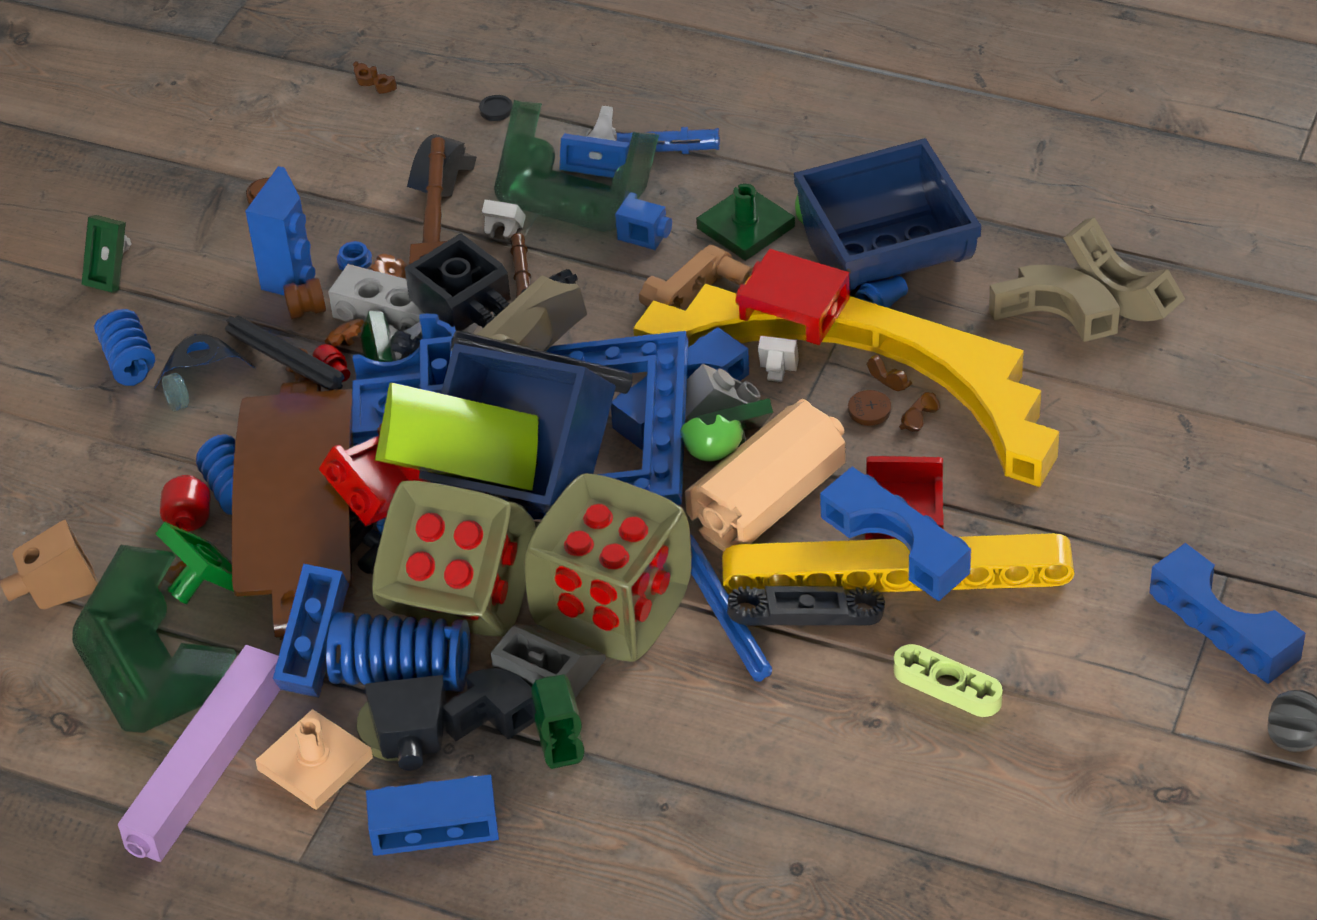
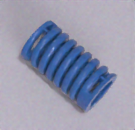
M336 612L332 618L327 639L326 664L329 681L332 684H338L344 680L349 685H356L359 682L365 685L367 683L443 675L445 691L462 692L466 684V675H468L470 663L469 624L467 620L456 619L453 621L452 626L448 627L447 621L444 618H439L435 621L433 627L432 620L429 617H424L417 622L413 616H409L402 621L401 617L397 615L390 617L388 620L385 615L379 614L373 619L370 614L365 613L360 615L357 621L354 613ZM448 640H450V643H449V662H448L447 668H446V670H445V664H446L447 652H448ZM338 645H341L340 661L337 663L336 648Z

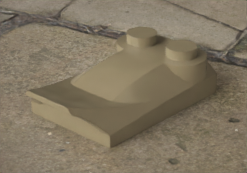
M542 275L476 335L546 352L568 330L587 315L580 287L577 284L557 282Z

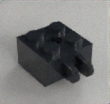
M462 233L405 267L409 300L427 314H438L439 320L449 324L451 327L455 326L456 331H462L473 323H476L483 329L494 319L492 314H490L491 312L498 315L510 304L508 303L511 300L508 272L503 264Z

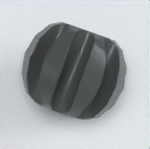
M1291 690L1279 694L1275 698L1269 712L1268 733L1270 739L1278 747L1290 752H1303L1316 747L1317 697L1314 694L1304 690Z

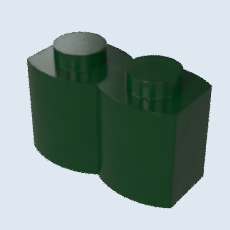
M562 674L535 680L531 689L536 711L534 718L546 764L551 769L580 763L584 757V745L580 734L582 723L569 678Z

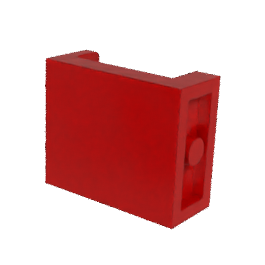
M769 249L763 259L755 263L746 284H741L738 288L735 302L739 305V319L748 321L754 310L803 324L806 325V342L820 345L849 300V272Z
M380 434L347 450H344L340 444L332 447L319 467L327 481L335 488L365 526L387 517L390 503L400 482L423 481L419 479L420 470L375 460Z
M868 456L866 458L867 475L872 476L880 486L893 495L901 496L910 507L923 516L931 517L939 527L944 529L942 457ZM865 533V540L897 539L882 533Z

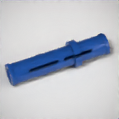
M681 127V131L617 133V141L630 143V153L682 151V154H689L690 150L720 149L719 128L689 130L688 127ZM695 139H700V140H698V141H676V142H673V141H672V140H695ZM650 141H665V142H653V143H637V142H650Z

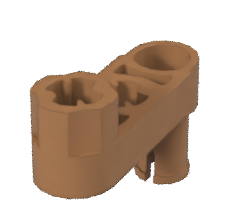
M711 244L699 251L667 281L659 277L650 276L644 282L643 288L639 293V301L647 307L654 300L685 310L705 284L712 285L717 278L723 277L740 286L745 284L751 276L753 267L733 259L729 252Z

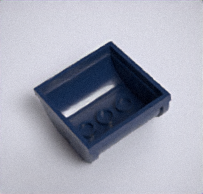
M926 138L794 173V184L798 190L800 211L810 247L820 264L849 272V292L854 291L857 286L951 260L954 262L971 259L975 254L977 239L981 237V224Z

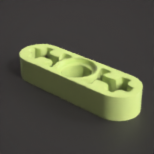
M915 644L904 645L894 654V675L901 683L976 716L988 717L1000 710L1003 689L997 679ZM942 675H952L959 681L952 686H945L940 684L937 679ZM985 693L991 695V696L986 695V696L983 697V699L978 698V697H982Z

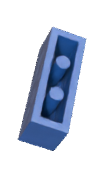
M303 563L273 680L280 690L319 698L327 670L326 651L330 624L334 614L342 612L349 586L342 571Z
M491 775L467 776L460 779L437 782L426 781L421 784L398 787L386 786L381 789L366 790L368 829L374 856L499 840Z

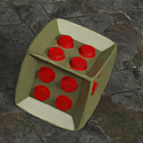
M588 473L581 474L557 498L535 529L528 544L524 560V575L529 610L534 622L537 625L605 654L606 657L621 661H637L651 648L660 636L685 595L692 569L689 523L684 510L663 496L607 476Z
M402 481L394 493L385 520L373 572V597L377 603L392 613L407 617L413 616L417 621L424 617H429L434 625L437 619L444 618L447 621L448 627H451L453 621L462 619L467 620L470 633L485 636H505L511 627L515 625L526 588L524 560L528 544L535 531V521L520 505L507 502L489 494L437 483Z

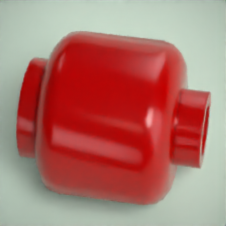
M181 475L169 480L161 491V520L187 532L197 530L205 525L209 518L211 501L210 490L207 485L191 475Z

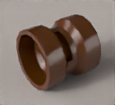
M318 277L308 279L302 285H296L295 283L283 285L291 320L302 317L305 312L311 311L315 314L326 312L324 296Z

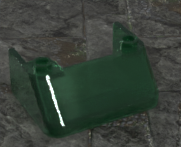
M514 100L494 186L497 199L500 202L516 204L525 211L601 232L616 230L615 213L626 197L632 192L636 193L637 199H639L647 187L659 134L646 132L632 133L626 163L616 170L612 185L609 186L553 170L555 161L553 146L544 139L534 137L542 103Z
M121 544L75 621L72 640L75 649L121 728L126 732L144 733L201 707L225 675L237 653L234 649L181 643L174 656L171 657L156 632L167 613V604L158 586L176 556L170 551Z

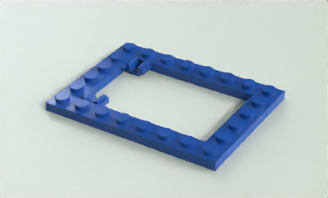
M686 331L551 346L546 352L630 373L647 372L642 470L598 475L614 478L663 496L677 505H681L684 442L680 429L685 424L689 342ZM528 510V513L534 520L543 519L546 515L545 513ZM386 517L377 521V528L380 534L383 532Z

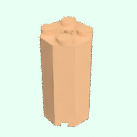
M800 399L794 405L786 407L732 454L685 491L686 513L692 521L697 517L703 524V527L699 529L703 538L723 552L732 545L753 543L845 464V441L842 438L844 434L843 425L838 419L829 417L813 407L807 400Z

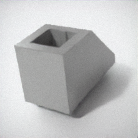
M702 364L687 379L685 419L691 420L699 415L759 401L761 397L760 392L748 381L741 382L732 378L723 369L716 370Z

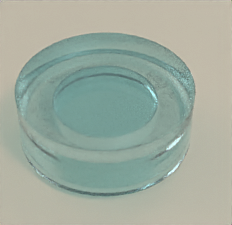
M177 373L163 376L162 387L164 395L172 411L187 408L189 405V395L182 377Z

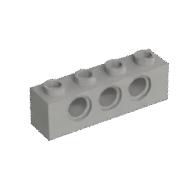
M347 264L328 291L333 318L343 321L363 319L365 322L368 311L383 312L389 325H393L397 330L404 331L420 321L419 314H427L409 300L406 279ZM473 323L462 331L473 334L478 325Z

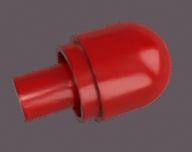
M323 344L314 350L313 357L343 373L345 378L342 382L349 379L351 373L347 369L346 358L337 348L329 344Z

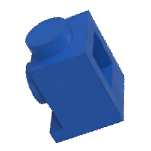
M630 192L615 213L617 240L656 250L662 239L667 238L672 229V218L666 217L665 206L639 200L636 193Z

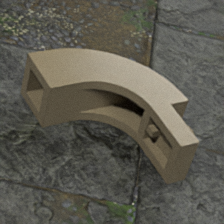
M1095 217L1085 219L1063 238L1079 264L1074 269L1093 277L1103 284L1118 303L1121 316L1137 321L1164 319L1185 300L1168 269L1142 272L1126 264L1113 250Z
M1057 265L1019 267L1017 279L990 285L989 312L994 321L1027 312L1047 311L1068 319L1076 328L1083 342L1118 334L1120 307L1115 298L1103 284L1078 270Z

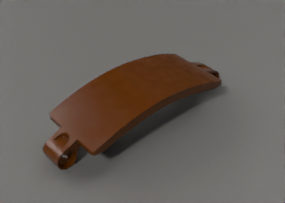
M313 381L282 383L279 395L245 397L241 401L236 432L232 491L233 590L237 597L272 594L274 634L280 640L284 638L303 563L342 571L349 583L348 588L352 583L351 508L319 470L332 447L340 444L344 450L351 448L352 389L321 391V386Z

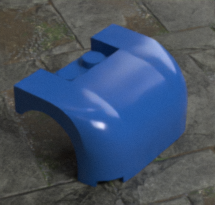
M419 314L422 340H420L419 348L408 357L392 362H380L368 359L360 354L353 355L356 380L352 381V434L354 446L378 436L377 428L383 420L389 383L441 394L452 354L450 345L452 336L456 331L455 326L451 327L449 324L439 320L438 314Z

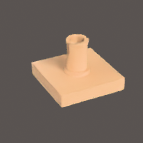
M312 709L255 761L258 771L317 810L373 758L371 747Z

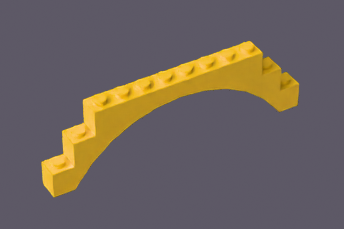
M705 284L686 311L653 300L634 326L633 332L634 336L686 331L689 341L688 347H690L700 337L707 335L717 327L740 343L759 341L760 336L806 340V325L754 310L748 321L740 320L739 305L735 302L737 293ZM849 296L847 304L822 342L838 343L878 353L914 368L945 387L972 412L990 437L1004 475L1041 487L1058 458L1059 431L1036 424L1040 417L1041 390L1019 383L1023 373L1024 350Z

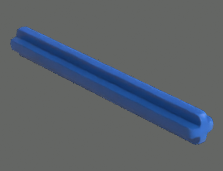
M690 534L691 574L754 681L760 682L772 674V667L747 625L736 623L728 616L727 604L729 595L693 535Z

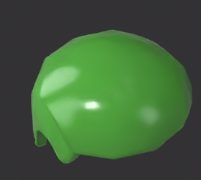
M717 415L715 423L711 425H706L698 417L691 419L683 424L680 434L687 450L692 456L702 461H715L729 456L738 448L742 441L743 429L739 421L733 420L729 422L721 415Z

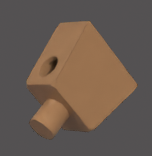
M66 519L16 548L12 555L18 572L0 580L1 588L9 602L30 592L40 609H47L101 590L92 564Z

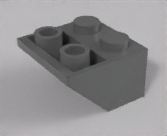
M513 625L491 652L493 668L505 669L517 674L531 688L535 680L543 679L547 676L565 674L571 682L575 698L606 660L605 654L540 625Z

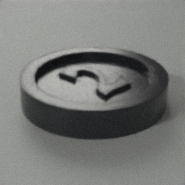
M491 95L480 102L479 109L484 119L501 121L512 114L513 105L512 101L506 96Z

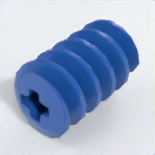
M128 309L116 310L103 315L96 321L94 329L101 343L105 358L108 361L109 368L112 371L113 378L122 385L135 386L147 377L148 372L155 363L154 353L151 350L139 317L134 311Z
M223 434L209 439L201 446L197 452L196 465L202 473L204 480L208 483L209 489L214 493V497L219 502L221 509L226 514L232 515L236 439L233 436Z

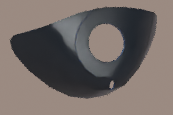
M192 334L184 338L174 348L155 383L154 390L164 372L177 367L205 365L226 357H239L253 368L255 366L219 338L207 334ZM210 349L209 353L201 358H192L187 354L192 351Z

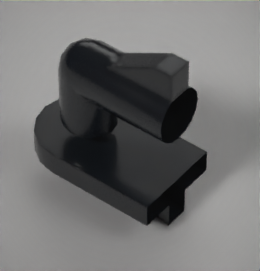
M359 520L351 528V554L362 542L369 546L370 549L358 561V566L363 572L373 575L382 534L372 529L374 523L365 526Z

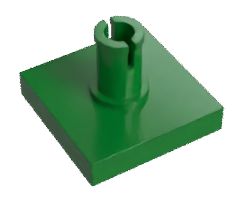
M167 522L161 525L155 534L186 564L173 584L167 589L169 593H172L173 597L184 604H188L190 598L204 580L234 592L232 562L211 542Z

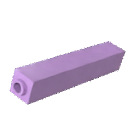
M245 645L119 821L118 827L123 844L129 853L138 858L148 857L158 862L163 860L279 693L280 688L273 680L278 655Z

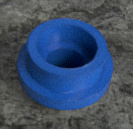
M357 241L344 244L337 255V264L342 271L347 264L367 269L372 263L370 250L367 249L365 244Z

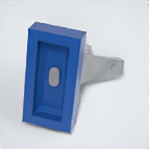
M601 107L596 125L588 136L564 134L561 137L560 170L618 179L627 178L629 175L630 143L615 140L617 133L615 128L612 127V107Z

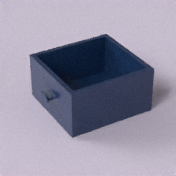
M454 343L441 394L538 416V447L532 491L522 492L420 470L419 479L425 482L489 494L506 501L511 499L530 511L546 514L574 479L581 474L594 473L616 386L586 367Z

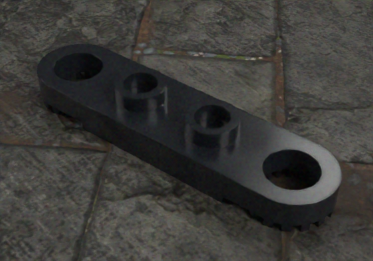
M746 586V589L739 587L738 590L734 589L729 594L727 614L733 621L742 625L867 626L874 625L882 619L885 600L883 595L880 596L878 590L874 592L873 588L867 590V587L864 586L862 589L860 587L844 589V586H765V589L754 587L750 589L749 586ZM749 603L754 605L756 609L752 608L750 611V608H747V611H745V607L740 609L741 606L738 604ZM865 603L872 606L873 609L870 608L868 611L865 608V611H862L863 608L858 609L859 606L856 604Z

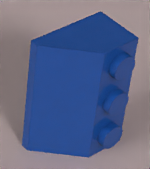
M278 166L245 212L261 290L285 296L283 285L291 283L296 285L305 284L308 279L315 278V268L312 266L311 244L307 239L306 216L302 211L300 196L286 169Z

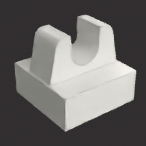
M484 200L482 214L485 216V233L490 238H493L495 230L499 226H504L503 237L511 241V236L516 234L517 229H523L526 215L516 204Z
M760 336L758 345L760 367H765L766 371H769L768 381L782 382L785 370L797 371L799 361L797 340Z

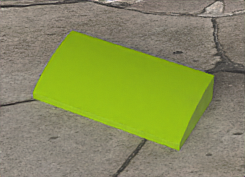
M389 383L375 460L522 492L532 491L538 447V416L396 383Z

